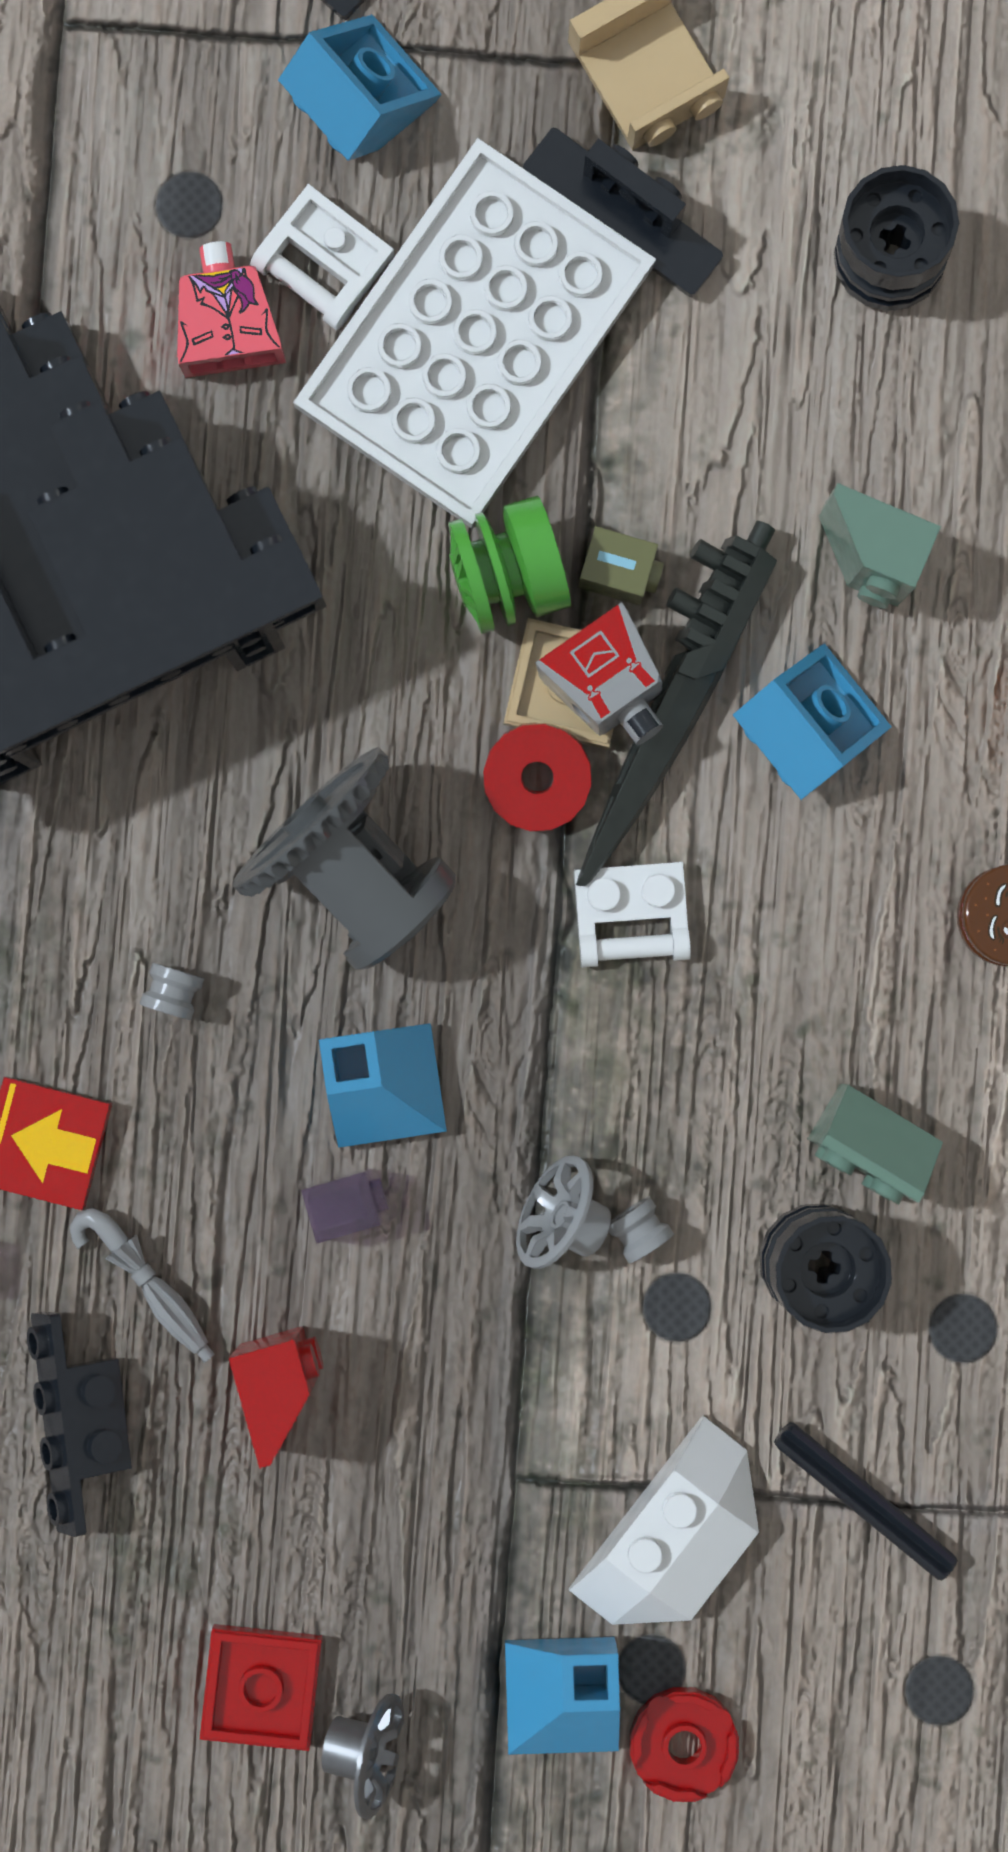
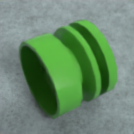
M538 495L504 505L503 521L505 532L499 534L494 533L483 512L475 514L479 540L470 542L462 519L448 522L450 531L449 558L464 607H467L477 622L481 634L495 630L490 606L499 603L507 626L516 624L514 598L520 596L525 597L536 617L571 607L569 588L559 549L546 510Z

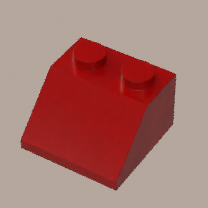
M303 1326L241 1343L228 1358L259 1469L272 1464L320 1376L319 1370L324 1369L316 1337L307 1339Z

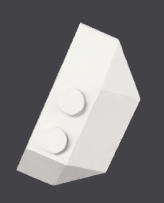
M702 1415L571 1584L569 1591L612 1625L692 1620L759 1533L747 1449Z

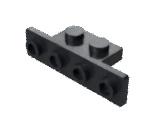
M551 128L525 161L523 169L656 258L652 270L688 297H694L722 261L723 253L682 222L686 203L681 200L682 195L679 190L662 177H656L655 180L638 168L639 164L636 158L625 148L617 144H613L610 147L598 138L590 150L587 151L559 129Z
M37 1312L31 1314L32 1327H29L27 1331V1346L32 1359L36 1360L39 1382H36L34 1385L33 1396L38 1413L43 1415L45 1437L40 1442V1454L44 1467L50 1473L52 1492L47 1495V1512L51 1523L56 1526L59 1533L78 1537L86 1535L87 1532L81 1479L132 1468L119 1359L105 1358L67 1366L60 1314Z

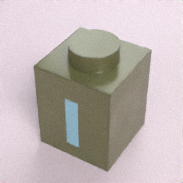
M595 526L578 588L640 606L645 591L655 594L664 562L654 560L658 544Z

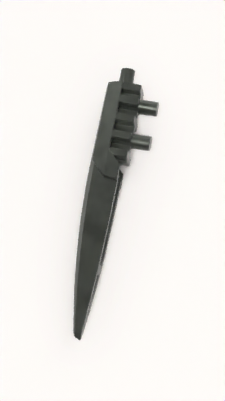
M756 521L747 540L737 535L725 539L721 547L722 550L702 539H699L692 549L690 558L713 571L709 580L703 582L699 593H701L699 599L676 587L666 603V606L689 618L685 628L679 631L675 639L689 650L673 655L664 674L662 693L652 701L650 706L663 724V728L648 741L640 745H636L633 742L592 838L576 885L586 886L615 851L664 779L707 705L776 566L777 560L766 552L775 532V529L769 524Z

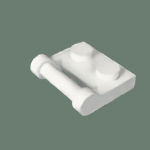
M308 184L255 251L250 265L256 266L257 271L263 275L272 274L323 313V321L337 331L346 323L357 303L390 263L395 254L391 246ZM289 243L345 284L337 296H334L282 256V252Z
M683 862L601 868L586 886L576 885L581 869L574 870L581 968L598 967V961L673 956L674 961L690 960V937L687 921ZM669 918L670 934L596 939L595 924Z

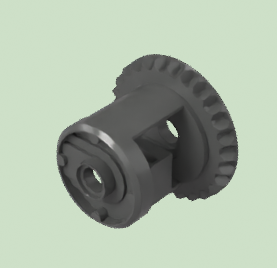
M379 747L373 748L358 757L303 803L257 849L238 872L232 883V886L241 895L253 897L256 894H260L266 888H270L274 883L279 885L295 875L349 931L347 935L353 941L349 945L350 948L343 954L354 969H369L377 965L411 940L445 903L456 883V874L440 857L432 858L417 867L364 811L374 797L380 780L389 769L388 756Z

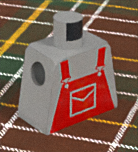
M622 602L535 662L538 675L543 683L599 736L604 735L621 723L635 744L640 745L648 741L663 728V724L648 705V703L662 693V680Z

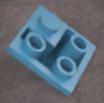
M431 1023L319 1039L326 1093L338 1148L447 1132Z
M615 1637L505 1640L508 1755L619 1751V1663Z

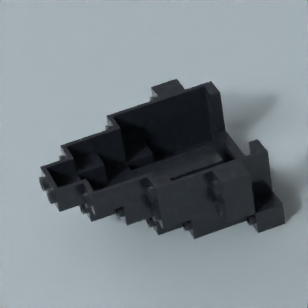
M1 305L0 785L42 766L34 747L225 655L236 671L242 670L285 649L277 630L327 607L323 595L269 486L259 491L256 486L244 488L231 495L226 500L228 506L219 510L160 390L151 395L148 391L135 393L119 403L120 409L112 413L71 326L61 311L53 315L49 312L37 314L22 324V330L14 333Z

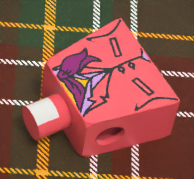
M217 241L202 245L199 251L203 273L184 275L179 280L177 357L178 364L185 378L286 363L282 344L256 266L235 268L232 245L229 242Z

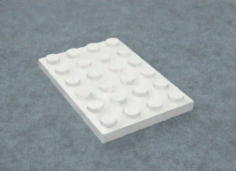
M477 138L293 402L294 407L457 519H462L464 524L473 529L476 524L475 514L484 513L647 278L656 262V258Z

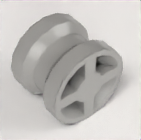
M153 962L149 972L153 981L150 990L142 994L140 1005L169 1015L192 1020L195 1009L191 1002L194 993L202 989L205 978Z
M650 1196L618 1214L610 1223L608 1232L611 1236L619 1237L623 1243V1255L629 1264L651 1253L674 1235L669 1225L661 1223L656 1217V1205Z

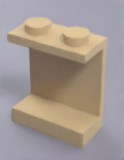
M604 0L572 18L569 22L568 43L632 151L645 143L649 147H653L664 142L675 133L678 124L692 116L695 120L708 117L723 104L722 99L725 98L729 82L728 74L725 69L713 74L673 7L672 0Z

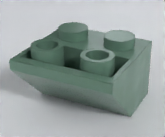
M841 1083L807 1138L819 1146L814 1156L850 1176L856 1168L866 1175L861 1183L863 1186L898 1205L903 1197L917 1203L920 1202L926 1191L943 1144L941 1140L850 1085Z

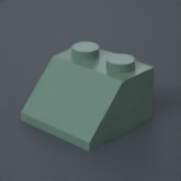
M839 483L833 489L819 514V519L847 586L859 591L857 597L861 601L882 609H887L889 604L898 607L916 588L941 528L937 524Z

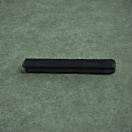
M789 1422L781 1429L774 1441L781 1452L937 1580L942 1581L950 1575L958 1562L956 1556L795 1423Z

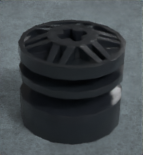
M906 165L880 168L861 179L847 198L833 253L836 275L848 294L865 306L884 311L910 308L928 298L942 279L959 228L957 204L946 185L928 171ZM890 244L899 247L894 255L885 252Z
M824 1203L800 1205L782 1214L767 1230L759 1252L760 1275L769 1294L803 1326L823 1333L849 1332L869 1322L884 1305L892 1284L891 1259L882 1239L866 1224L854 1218L846 1211ZM822 1252L823 1255L830 1259L828 1267H819L818 1273H816L808 1264L810 1259L818 1260Z

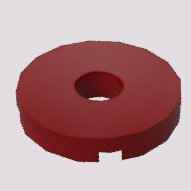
M523 723L505 732L490 749L483 770L485 794L494 811L510 825L530 832L553 830L571 821L585 805L592 785L590 760L581 742L565 728L547 723ZM542 762L551 768L554 780L549 788L543 791H533L524 784L522 772L528 764Z
M672 1687L654 1694L637 1711L630 1728L629 1752L638 1776L654 1794L673 1802H696L708 1797L707 1794L714 1792L718 1787L721 1788L731 1778L739 1759V1736L730 1712L715 1696L695 1687ZM681 1731L692 1732L699 1738L697 1751L687 1758H679L673 1755L668 1748L671 1738Z

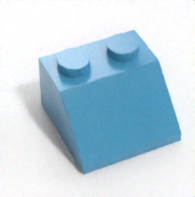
M373 14L309 32L278 79L292 96L295 105L309 115L327 136L329 144L337 152L341 153L347 161L380 150L435 104L442 95Z
M825 643L776 677L733 714L734 718L742 726L748 739L759 747L776 768L781 780L791 787L801 800L892 727Z

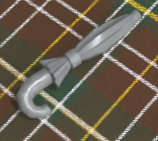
M95 1208L78 1212L70 1224L71 1239L77 1250L89 1241L86 1236V1229H93L112 1252L105 1259L132 1274L131 1278L139 1287L142 1286L144 1297L152 1312L167 1331L193 1354L197 1353L204 1363L211 1359L215 1354L207 1345L208 1341L195 1315L182 1296L164 1280L156 1277L155 1271L148 1263L145 1264L137 1234L129 1239L107 1213Z

